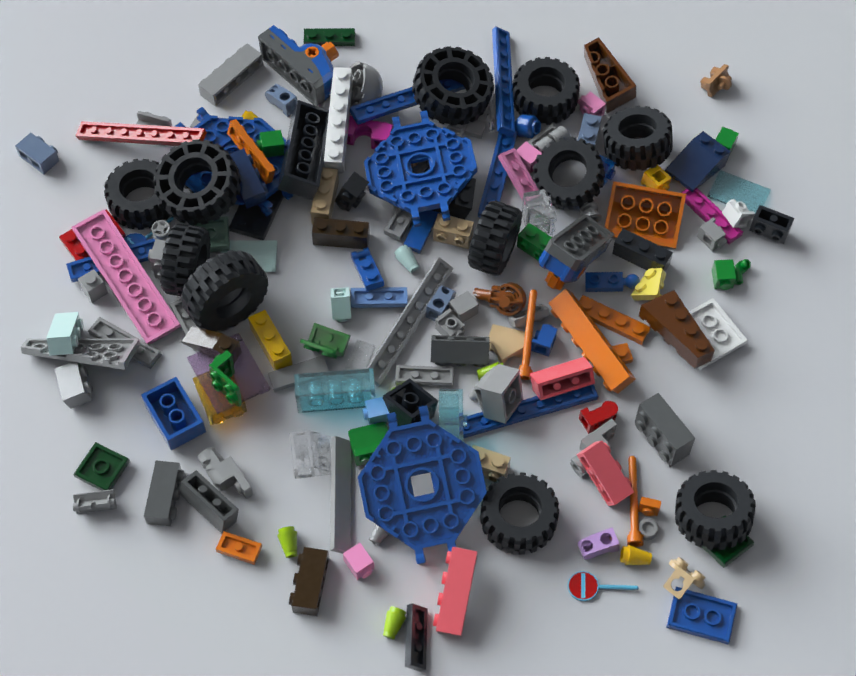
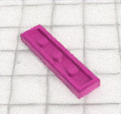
M698 188L694 192L688 189L681 192L686 194L685 203L703 221L707 222L713 217L716 219L715 224L726 233L725 239L729 245L743 235V231L739 227L733 228L722 214V211Z

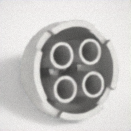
M362 62L352 64L350 66L353 75L351 107L381 97L383 81L379 72L374 67Z

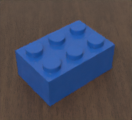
M177 377L141 394L146 409L171 451L206 433L203 420Z

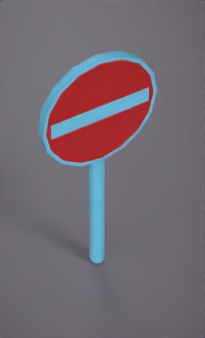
M586 571L576 572L568 581L569 593L580 601H588L594 598L598 593V589L638 590L639 588L632 585H599L596 577Z

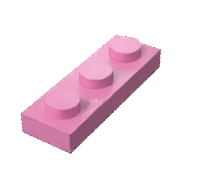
M515 148L498 156L524 203L541 195Z

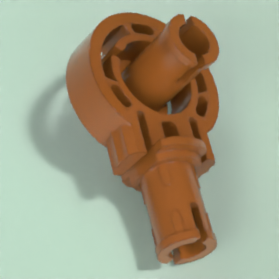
M513 282L505 283L501 286L493 285L491 290L475 288L473 294H477V296H474L478 300L493 303L490 304V307L496 308L501 314L506 316H512L521 312L527 301L523 288Z

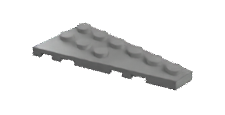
M139 338L78 339V347H75L73 354L49 356L47 339H26L21 346L22 354L125 370L138 350L140 341Z

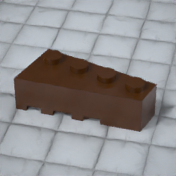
M598 37L585 44L584 58L599 96L606 103V114L635 99L636 84L601 39Z
M675 290L641 305L639 317L643 321H647L650 324V328L664 337V341L668 345L671 344L677 350V353L694 369L711 362L715 350Z

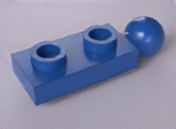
M585 272V292H623V285L630 289H635V286L640 283L639 277L635 274H630L623 278V272Z

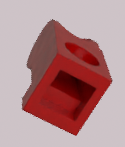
M605 401L601 407L589 411L586 407L580 410L579 420L588 434L592 433L610 419L615 421L618 406L613 401Z

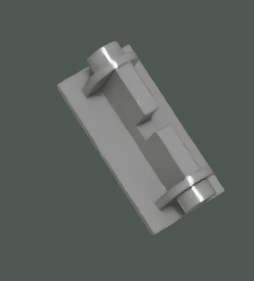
M114 489L73 494V511H76V514L117 509Z

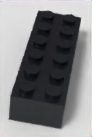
M300 100L297 101L291 116L278 190L313 201L320 185L329 110Z

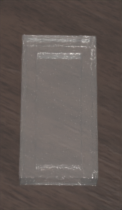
M357 340L345 367L344 375L362 380L364 377L362 374L369 365L375 345Z

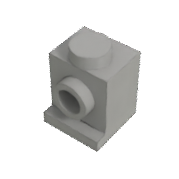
M714 217L700 226L697 235L711 251L723 247L727 242L725 239L726 233L720 226L715 224L716 219Z
M450 308L435 319V329L441 335H464L465 325L452 313Z

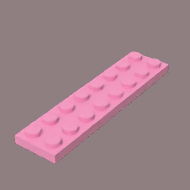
M105 209L72 226L73 232L146 344L150 345L181 327L179 321Z

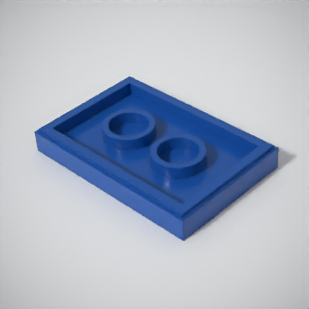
M676 587L675 591H680L682 588ZM687 590L680 599L673 596L666 628L728 645L738 603Z

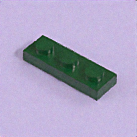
M355 28L304 29L303 43H314L322 46L326 42H331L335 46H355Z

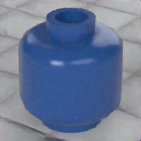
M520 115L515 121V131H517V135L521 138L532 139L540 133L541 122L534 115Z

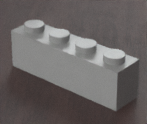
M248 43L239 48L221 66L214 69L208 77L201 80L198 84L200 96L214 106L219 104L264 65L262 53Z

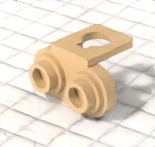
M681 557L674 560L671 559L669 565L675 571L663 585L667 591L680 599L692 583L703 589L706 577L697 570L694 572L688 571L687 566L689 564ZM682 576L684 578L683 588L680 591H675L671 583L674 579H679Z

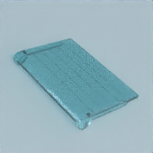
M720 170L707 197L727 204L732 199H735L737 202L742 201L746 204L749 211L756 213L759 205L764 206L771 189Z

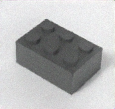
M657 393L639 404L635 419L636 428L646 435L648 443L657 449L660 458L671 467L689 456L695 437L663 397Z

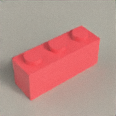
M585 357L530 373L532 389L540 401L595 384L593 367Z
M601 440L594 442L576 455L606 504L613 506L627 498L634 491L631 488V481L623 475L621 465L610 454V447Z

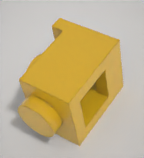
M657 164L655 168H649L643 173L640 183L650 188L668 191L672 178Z

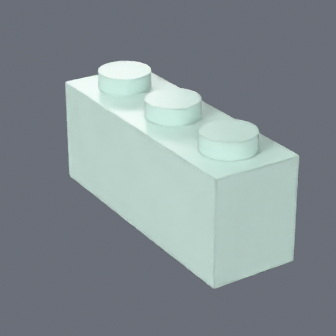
M78 312L55 314L47 335L49 356L73 354L75 347H78V338H81V330H83V319H79Z

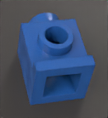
M543 324L541 330L536 331L535 337L532 340L531 351L549 357L556 340L557 328L549 324Z

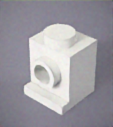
M735 199L727 202L722 214L733 228L747 227L755 212L749 211L746 204L742 201L737 202Z

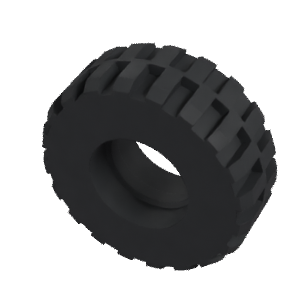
M451 46L443 47V49L433 50L432 53L426 54L423 60L419 62L413 79L412 92L415 95L416 103L420 105L419 108L422 111L427 110L428 117L432 120L435 119L439 121L438 123L450 124V126H457V124L465 125L469 121L474 122L488 107L494 91L493 75L489 72L490 69L486 63L484 64L482 58L474 55L472 51L463 50L461 47L451 48ZM443 79L455 80L461 83L467 92L454 93L448 91L439 81Z
M195 139L192 142L185 141L177 147L174 146L167 155L165 154L162 157V162L156 168L157 175L154 176V184L156 185L154 190L159 202L170 216L175 217L177 221L182 223L187 221L189 225H197V223L204 225L208 224L209 221L220 219V216L227 214L230 211L229 208L232 205L234 206L237 201L236 196L241 191L239 185L241 183V175L231 155L221 145L214 144L210 140L201 141L200 139ZM201 171L212 173L210 183L203 190L197 193L183 192L186 181L193 174Z
M232 250L227 253H220L216 257L208 259L202 266L200 265L188 278L181 294L183 309L199 328L215 332L227 330L246 320L251 313L258 309L257 307L263 302L264 296L268 291L267 274L253 256L246 252Z

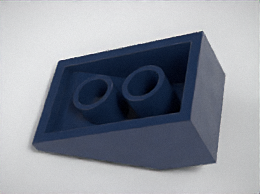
M702 131L670 163L665 172L688 190L694 192L725 167L731 151Z

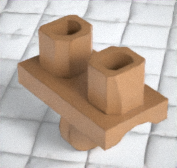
M724 64L721 68L714 66L710 72L711 78L703 77L701 79V88L707 90L709 97H713L719 90H729L731 88L732 77L728 74L729 65Z

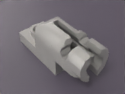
M610 419L583 438L579 449L582 451L594 442L601 440L611 449L612 447L607 441L615 435L617 424L613 419ZM576 455L571 459L570 465L575 473L582 477L587 474V471Z
M213 447L205 449L198 455L199 462L206 469V473L211 481L221 491L234 485L238 494L243 493L246 499L253 495L250 484L231 456L224 460Z

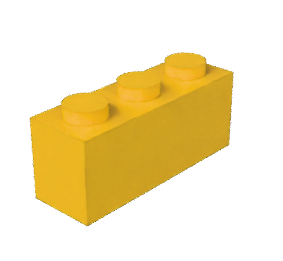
M266 310L248 317L250 329L274 371L293 365L291 352Z

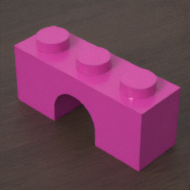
M350 116L347 144L354 145L358 137L368 136L371 138V149H375L383 140L390 136L393 124L371 120L357 125L354 118Z

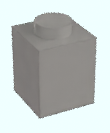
M94 269L78 278L82 291L91 303L108 294L104 281Z
M469 291L449 301V308L462 323L478 314L479 301Z

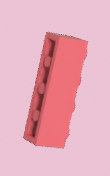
M452 547V551L447 552L445 563L449 564L448 571L443 572L441 584L445 585L444 591L439 593L437 605H440L439 614L435 613L433 626H436L437 632L462 637L478 555L477 551Z

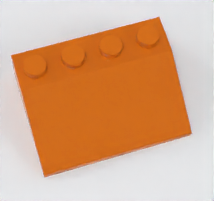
M613 181L605 228L615 234L614 238H617L624 228L659 246L676 249L686 194Z

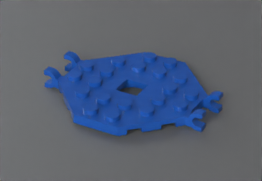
M203 107L197 110L199 114L197 120L200 123L193 127L204 128L207 132L204 140H210L214 144L221 145L229 154L239 150L227 134L230 121L237 119L240 125L245 128L250 138L254 140L255 144L256 140H259V132L275 131L262 118H254V120L233 116L218 118V116L208 114ZM181 122L175 125V127H185ZM283 137L284 144H285V145H284V152H285L286 139ZM284 155L266 157L275 168L272 182L265 184L268 190L266 199L278 191ZM208 171L197 172L188 178L185 185L194 193H197L207 187L211 181L212 173ZM281 191L287 200L293 197V194ZM237 195L235 204L244 205L240 195ZM267 200L258 204L266 216L272 213L270 208L273 204Z
M427 110L420 112L422 120L420 123L401 126L399 116L392 117L394 128L390 132V136L383 140L375 148V153L364 161L370 194L411 213L414 227L421 226L419 212L441 208L443 221L451 220L449 204L478 172L471 139L461 138L449 129L435 126V123L429 121ZM429 161L430 169L427 172L420 174L412 173V163Z
M427 405L419 407L421 422L398 426L396 413L387 414L389 430L358 475L365 517L414 549L417 564L426 563L423 548L447 543L448 551H452V547H456V539L487 493L479 452L431 421ZM431 473L434 493L414 497L411 476Z

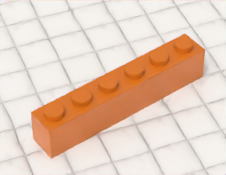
M565 288L549 302L552 308L550 310L551 313L562 321L561 327L567 333L570 332L572 342L583 350L582 356L593 364V371L597 376H601L604 379L603 385L608 391L619 394L636 380L573 292Z

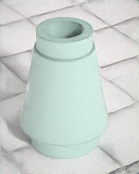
M402 245L394 252L395 258L410 273L415 272L419 268L411 247Z

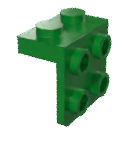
M314 323L309 339H301L300 343L304 344L303 348L318 353L322 350V355L337 359L338 356L344 357L351 335Z
M226 350L223 354L217 355L209 365L210 377L212 378L211 384L217 392L221 391L225 394V398L230 404H236L240 407L242 405L240 388L230 379L235 374L233 357Z
M385 422L362 426L348 431L356 467L366 465L377 446H379L388 431Z

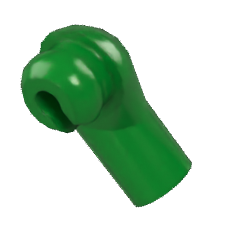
M748 259L741 260L734 266L736 274L735 285L743 284L742 275L751 267V262Z

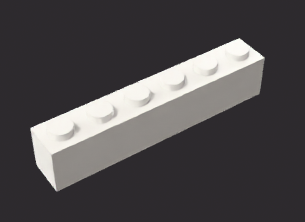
M334 67L324 165L325 168L338 169V173H344L353 75L351 68Z

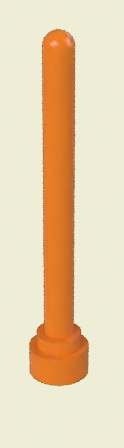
M532 289L529 293L522 365L519 366L520 376L523 380H531L530 373H533L529 364L537 291L535 289Z
M630 456L628 458L629 480L632 483L631 488L634 493L630 495L631 531L627 535V545L641 547L644 545V539L641 531H639L636 457Z

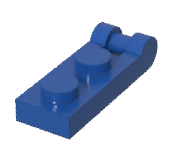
M364 248L360 252H351L352 261L366 291L383 287L384 280L372 258L369 248Z

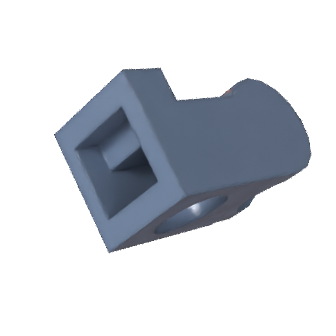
M278 84L273 85L265 92L267 100L283 110V114L289 117L293 113L297 104L296 95Z
M441 285L426 307V318L435 321L436 318L449 309V301L455 298L456 291Z

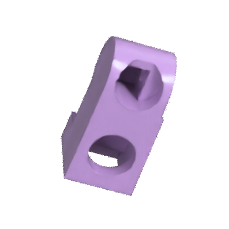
M613 527L592 534L578 542L579 549L585 560L608 552L619 551V541Z

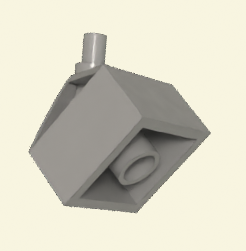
M498 364L490 369L475 385L473 392L469 394V398L471 400L478 399L484 418L505 424L523 400L520 369Z

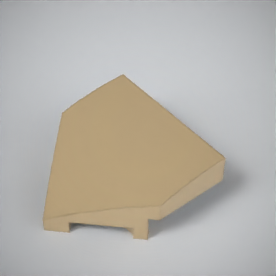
M493 324L489 334V350L496 353L501 363L514 356L522 357L525 332Z

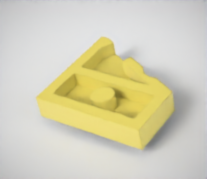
M650 268L644 273L640 283L635 286L634 291L630 295L634 301L653 300L662 296L660 289L664 288L663 282L666 277V272L663 268Z

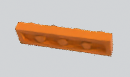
M237 119L230 121L227 134L239 150L244 148L246 154L251 155L254 162L252 166L254 169H258L265 184L271 183L275 174L274 166L267 160L264 153L257 147L254 140L250 138L245 128L240 125Z
M582 295L579 300L596 324L640 345L643 344L650 331V326L585 295Z

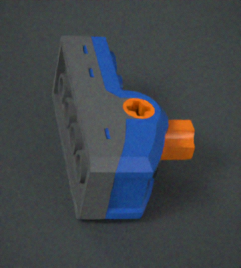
M275 25L258 36L260 53H262L263 60L308 101L318 106L331 96L333 65L331 62L339 57L335 45L331 42H326L322 46L309 43L299 47L293 39L288 38L287 34Z
M586 214L549 240L539 258L540 266L549 270L545 278L547 285L552 289L561 290L565 283L576 282L583 275L588 265L606 251L615 234Z

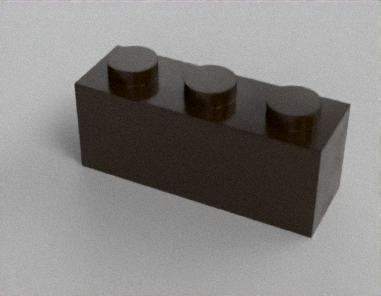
M314 218L312 227L313 245L353 249L368 247L370 238L369 222Z
M304 547L303 553H299L297 566H300L299 572L294 574L293 585H296L294 593L291 592L289 597V605H291L293 613L318 616L329 563L328 550Z

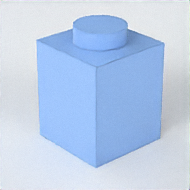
M383 397L366 400L365 408L362 409L364 420H368L369 425L380 422L388 423L387 414L389 412Z

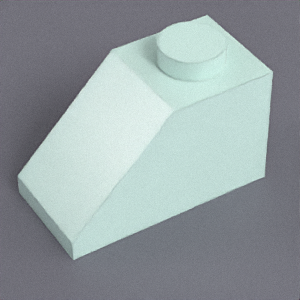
M349 287L331 288L332 320L345 322L351 319Z

